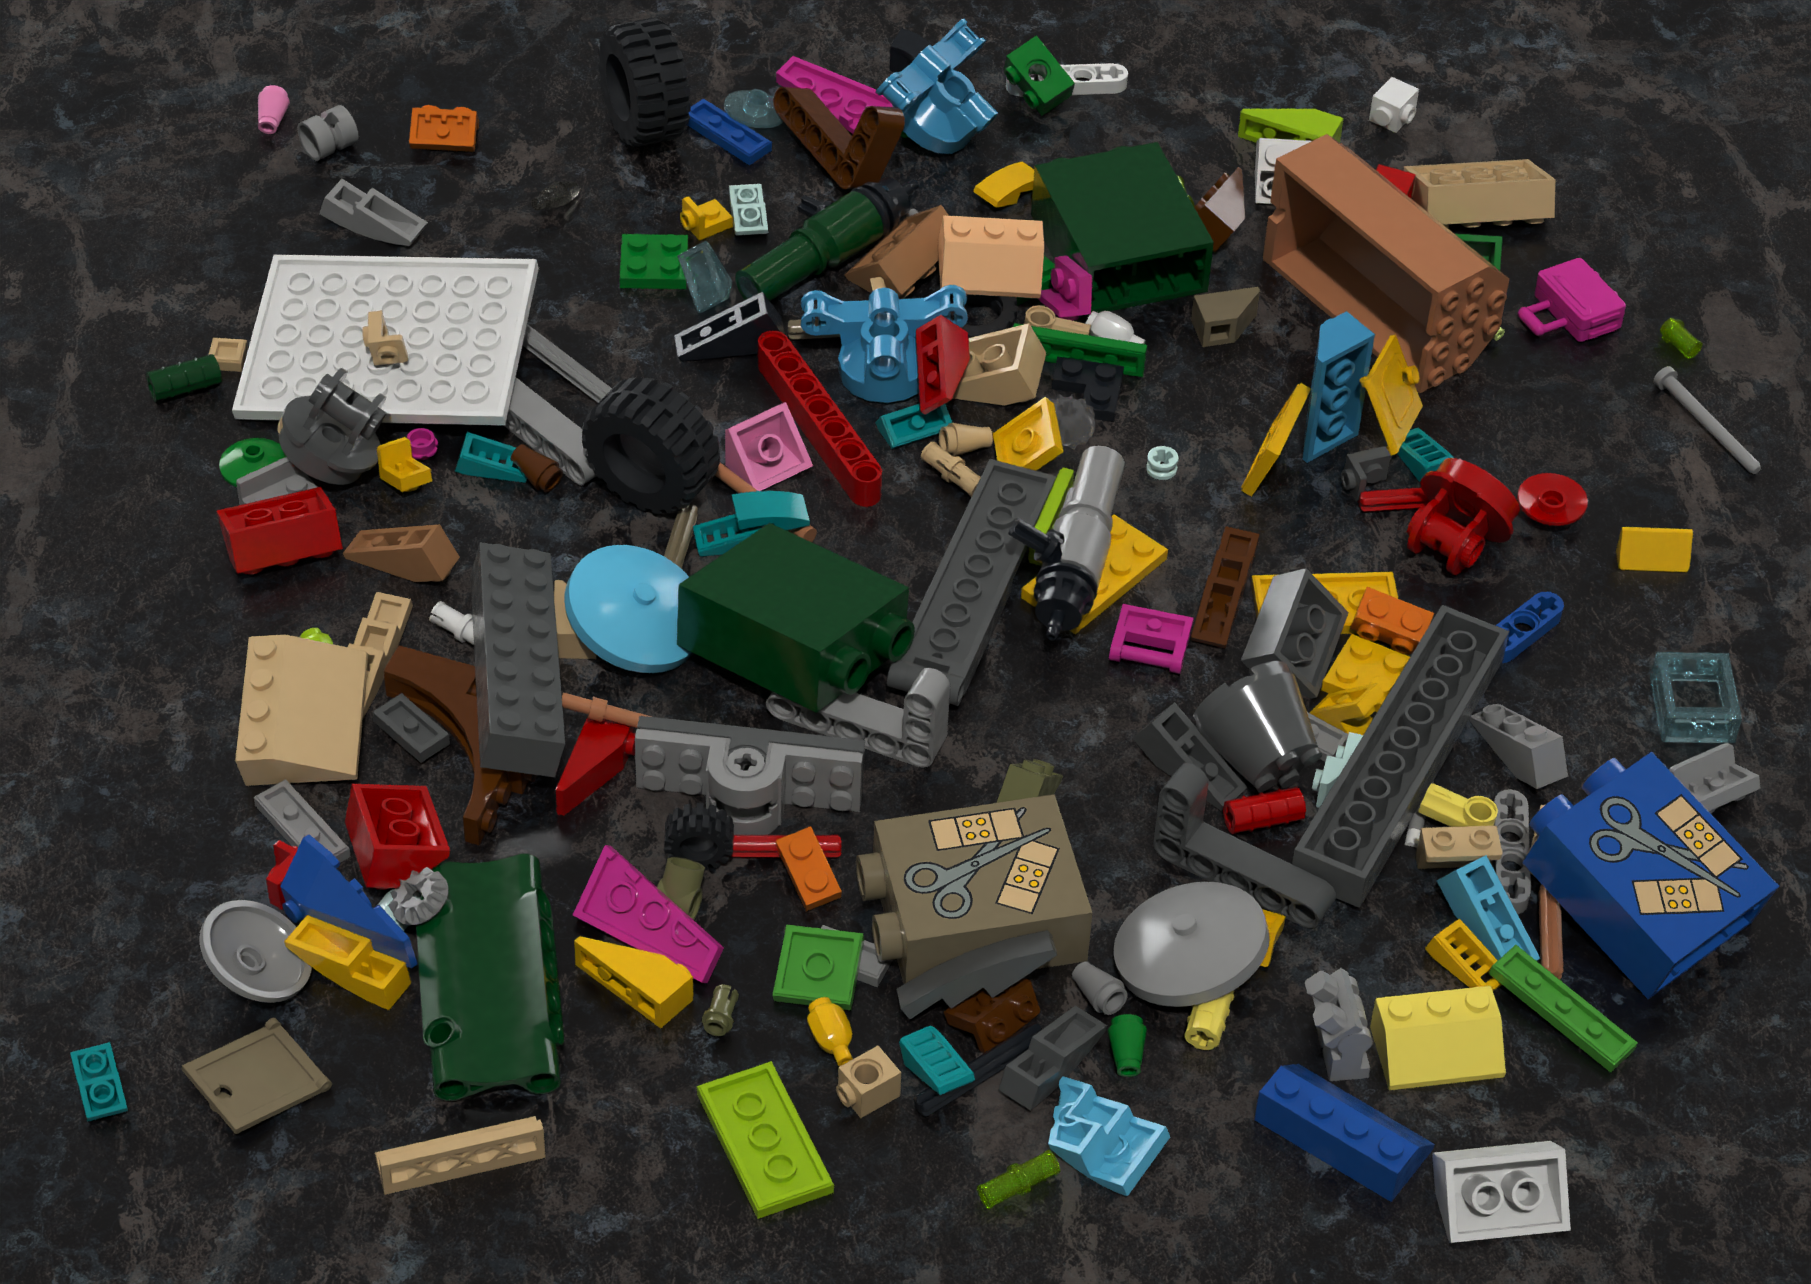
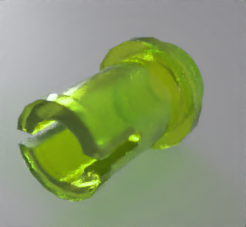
M1670 318L1660 329L1662 339L1665 342H1671L1688 359L1696 356L1702 348L1703 343L1684 328L1682 320Z

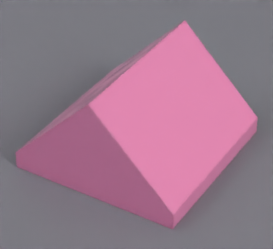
M786 402L725 430V465L758 491H762L813 466Z

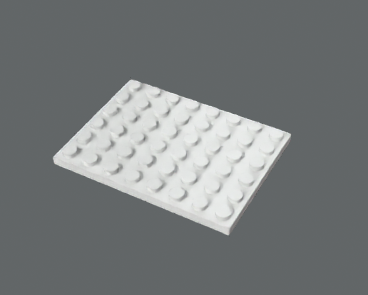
M273 255L232 408L235 419L280 420L285 407L290 401L298 397L311 396L326 374L333 377L340 368L348 371L343 383L372 402L379 393L387 397L381 408L387 412L382 423L505 425L539 269L537 260ZM382 310L389 335L400 334L403 336L408 353L407 362L374 366L369 347L364 345L362 333L363 327L368 326V312Z

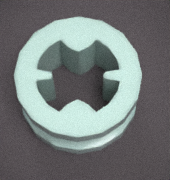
M1166 446L1152 448L1147 455V473L1159 480H1167L1174 477L1178 468L1179 458L1177 452Z

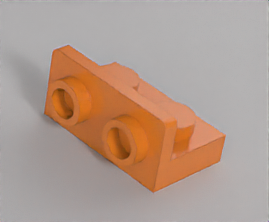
M432 105L412 108L410 148L475 152L476 131L479 129L477 111H472L466 107H456L453 110L440 109Z
M1366 587L1350 629L1357 631V634L1366 640H1380L1390 644L1393 650L1409 655L1413 654L1430 626L1434 613Z

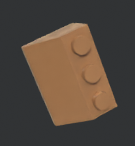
M942 205L906 217L897 228L883 238L844 275L849 281L872 293L870 278L882 277L886 288L894 290L898 294L899 299L905 298L915 290L913 284L918 279H925L936 270L934 264L939 261L938 237L943 215L949 216Z

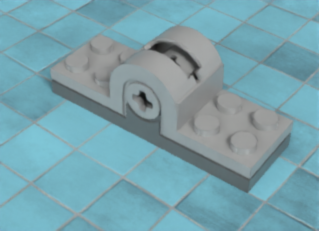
M639 716L635 734L636 788L706 795V809L709 808L710 804L715 805L716 812L723 809L727 812V817H732L734 835L770 834L778 825L781 826L785 804L860 812L864 788L865 740Z

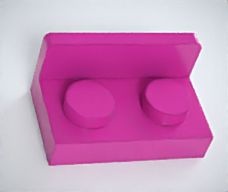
M1068 256L1055 257V268L1051 270V283L1054 289L1041 290V296L1037 299L1062 319L1077 320L1080 315L1091 314L1092 275Z

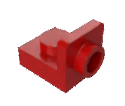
M278 840L273 845L276 866L269 872L266 883L270 904L282 910L285 899L280 886L298 847L290 846Z

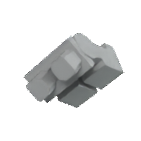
M1342 968L1331 975L1324 971H1319L1305 981L1307 994L1313 997L1315 1005L1313 1018L1320 1045L1323 1048L1322 1053L1329 1081L1369 1078L1370 1065L1366 1051L1372 1045V1038L1367 1028L1368 1023L1360 996H1358L1359 988L1357 981Z

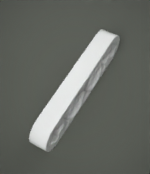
M1114 63L1061 65L1075 83L1072 95L1115 94L1127 88L1128 71L1122 65ZM1039 74L1030 75V78L1035 81L1044 80ZM1006 78V90L1014 96L1023 97V92L1017 84L1015 86L1012 85ZM1076 78H1086L1089 81H1079Z

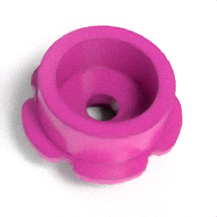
M418 428L408 433L407 439L411 442L412 458L426 460L436 454L438 441L432 431Z

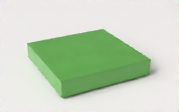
M786 925L773 990L774 1001L810 1005V1003L818 998L828 997L832 1003L839 1005L842 1009L851 1010L864 944L863 933Z

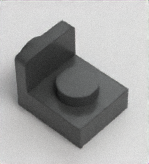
M1386 446L1347 454L1345 468L1341 472V480L1344 488L1351 492L1355 501H1359V495L1365 491L1366 484L1386 480L1391 457Z

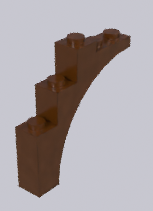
M398 645L384 669L386 696L395 698L402 693L423 712L436 719L445 727L465 751L474 773L472 795L463 815L465 842L480 845L485 833L493 830L500 805H505L508 802L511 792L523 794L529 781L534 782L537 775L480 767L475 666Z

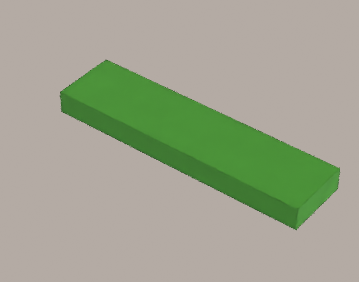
M1514 945L1492 965L1489 972L1492 977L1609 1072H1612L1635 1050L1638 1042L1519 946Z

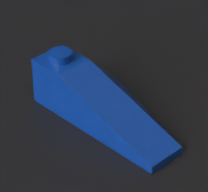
M310 834L305 836L280 886L285 899V903L282 906L290 920L294 923L301 922L306 915L371 939L373 950L406 962L409 968L416 966L418 963L408 935L380 905L372 907L370 900L363 892V886L355 878L350 882L344 878L340 871L336 869L340 866V861Z

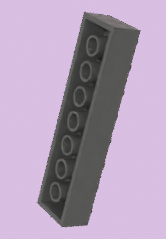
M480 542L470 575L480 767L555 777L565 746L551 553L541 552L536 549L527 550L508 547L502 544Z

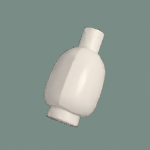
M1092 311L1085 323L1091 325V336L1145 344L1146 341L1134 335L1133 327L1128 321L1110 311H1102L1100 313Z

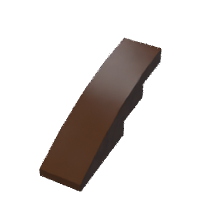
M1225 526L1219 550L1216 551L1211 573L1207 578L1191 641L1226 649L1250 575L1260 534Z

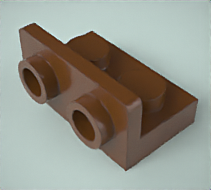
M1022 978L994 998L982 988L952 1009L949 1007L944 1011L948 1025L974 1034L980 1052L985 1053L1008 1039L1040 1013V1007L1031 980Z

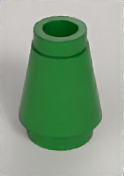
M1132 1014L1116 1016L1111 1020V1026L1107 1032L1117 1067V1074L1124 1077H1133L1141 1073L1147 1028L1143 1025V1020L1139 1016Z

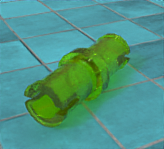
M1046 1150L1043 1154L1020 1165L1017 1163L1009 1165L1007 1172L984 1184L978 1185L977 1192L984 1206L990 1209L1016 1194L1023 1196L1031 1191L1030 1187L1052 1175L1060 1173V1166L1052 1151Z

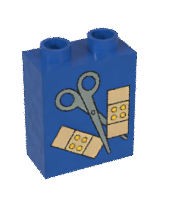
M1650 752L1627 769L1616 758L1610 759L1584 782L1582 790L1588 795L1586 798L1573 805L1561 794L1541 808L1529 823V826L1539 837L1522 863L1647 999H1650L1750 925L1779 888V885L1653 752Z

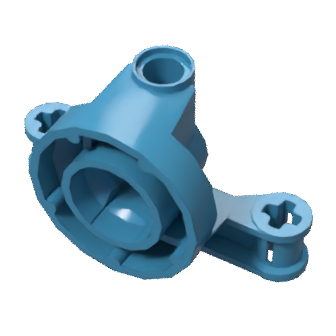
M964 18L934 46L928 45L923 49L912 63L901 72L891 74L875 92L878 96L883 95L893 107H898L902 110L905 118L903 131L921 147L936 153L952 154L963 149L976 133L982 132L998 115V112L979 93L975 92L971 81L961 72L956 71L958 67L970 60L986 43L983 37L979 38L967 26V21Z
M947 285L926 298L899 299L898 294L894 290L878 288L872 291L869 295V300L841 301L825 292L814 290L804 294L801 299V308L804 311V315L801 318V327L806 333L815 336L840 334L842 346L838 357L839 374L843 385L853 395L873 402L889 403L901 401L919 393L916 329L940 315L952 321L951 311H954V320L952 322L962 328L968 319L967 311L964 308L967 295L963 288L957 285ZM951 294L953 295V304H950ZM814 300H817V309H814ZM815 317H818V326H815Z

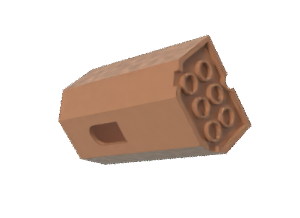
M1328 134L1276 158L1270 200L1276 206V210L1268 217L1263 260L1331 318H1335L1347 311L1373 332L1375 337L1372 353L1377 357L1390 335L1396 334L1407 366L1415 365L1418 369L1419 383L1415 384V387L1419 393L1433 386L1440 385L1444 380L1457 373L1466 371L1500 329L1504 304L1507 299L1509 278L1351 149L1339 143Z

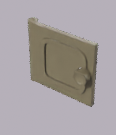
M276 1018L269 1019L265 1027L182 1065V1071L206 1098L210 1108L221 1116L235 1134L322 1092H326L332 1086V1082L320 1071ZM220 1088L229 1090L232 1096L225 1092H220Z

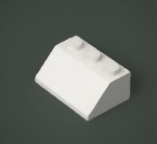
M1544 1141L1432 1153L1435 1194L1450 1243L1571 1230L1565 1149L1556 1143Z

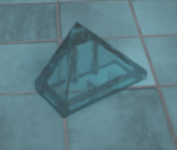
M707 241L678 255L697 312L702 313L729 299L733 281Z

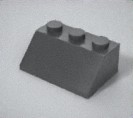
M1307 568L1273 576L1241 661L1249 669L1271 661L1285 662L1296 677L1301 695L1311 699L1317 698L1349 612Z

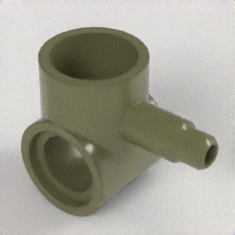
M668 858L663 878L660 880L657 888L689 917L695 920L702 901L703 890L700 887L705 867L698 862L685 858Z

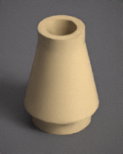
M949 423L947 426L941 427L939 431L940 447L953 457L981 448L991 447L993 442L990 427Z

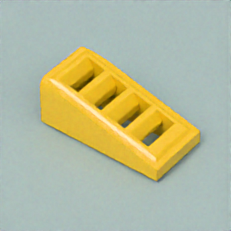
M1460 918L1434 936L1425 948L1433 959L1469 988L1491 986L1494 991L1502 985L1494 977L1486 983L1480 978L1487 972H1490L1492 965L1498 960ZM1450 944H1455L1457 948L1454 949ZM1466 953L1469 957L1464 960L1460 955ZM1475 962L1481 966L1476 971L1470 967Z

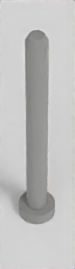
M1671 366L1662 368L1655 375L1654 384L1660 390L1667 389L1749 473H1758L1761 469L1760 463L1677 380V372Z

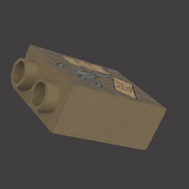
M1055 794L874 821L873 853L856 856L858 886L863 901L881 900L884 913L872 916V932L876 954L880 962L897 959L903 984L929 969L971 950L1008 938L1046 930L1053 937L1057 956L1037 969L1087 961L1092 910Z

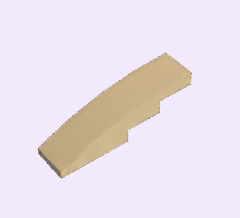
M376 592L368 617L362 618L354 644L349 643L348 648L367 651L368 654L363 718L383 682L384 669L399 645L413 607L411 599Z

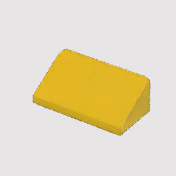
M1622 527L1616 549L1618 568L1621 570L1688 572L1693 530Z

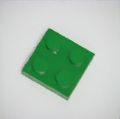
M622 234L620 288L686 289L688 235Z

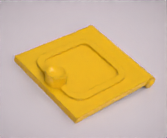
M1395 334L1390 335L1369 374L1359 380L1361 386L1366 388L1388 445L1386 448L1391 456L1399 452L1423 407L1415 384L1419 383L1418 369L1415 365L1407 366Z

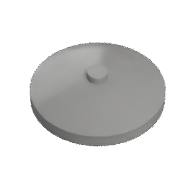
M1218 882L1183 884L1152 896L1140 904L1126 918L1115 938L1114 960L1123 983L1139 998L1163 1006L1198 1005L1230 993L1256 972L1268 950L1269 928L1259 903L1242 889Z

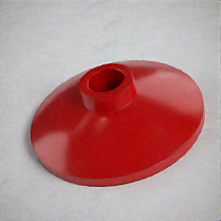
M1541 473L1527 478L1520 485L1517 495L1519 506L1527 516L1537 522L1553 526L1568 525L1576 522L1585 514L1588 505L1586 492L1576 481L1555 473Z

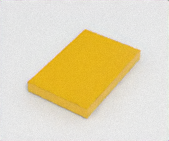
M1302 383L1298 384L1273 421L1241 486L1242 492L1252 497L1279 457L1311 388Z

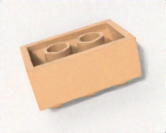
M943 215L938 237L940 289L947 285H957L963 288L966 294L1040 298L1044 259L1042 221Z

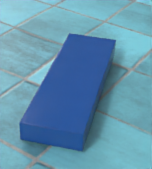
M702 99L691 106V111L689 112L690 120L687 126L746 164L751 165L772 151V142L707 100Z

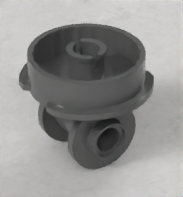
M340 368L333 377L326 374L311 396L298 397L287 404L282 414L283 427L279 434V442L283 452L297 468L315 479L338 485L357 481L363 472L372 469L378 462L377 447L380 445V441L375 432L387 413L381 409L387 397L379 393L372 402L343 383L348 374V371Z

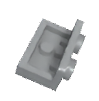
M1727 742L1678 763L1669 769L1709 813L1714 812L1716 808L1731 801L1741 800L1747 794L1760 789L1759 775L1735 764L1734 747Z

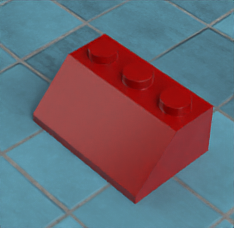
M321 487L216 511L229 558L237 574H255L261 572L264 569L263 567L276 564L279 566H289L297 563L299 559L310 556L323 558L332 555L333 551L343 549L335 508Z
M352 784L345 825L366 888L380 890L399 888V879L407 880L410 878L412 870L420 873L426 867L432 869L449 857L450 848L427 786Z

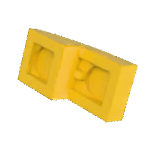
M1023 161L1008 165L978 183L973 192L996 208L1017 204L1021 192L1033 190L1034 169Z

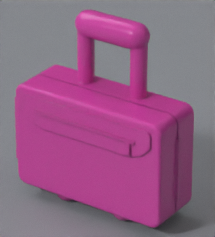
M1576 258L1539 271L1534 295L1540 302L1518 310V317L1535 335L1541 336L1546 332L1564 326L1577 341L1582 342L1621 328L1626 304L1618 296V293L1613 291L1602 280L1598 272L1594 271L1582 258ZM1548 309L1557 320L1543 324L1533 313Z

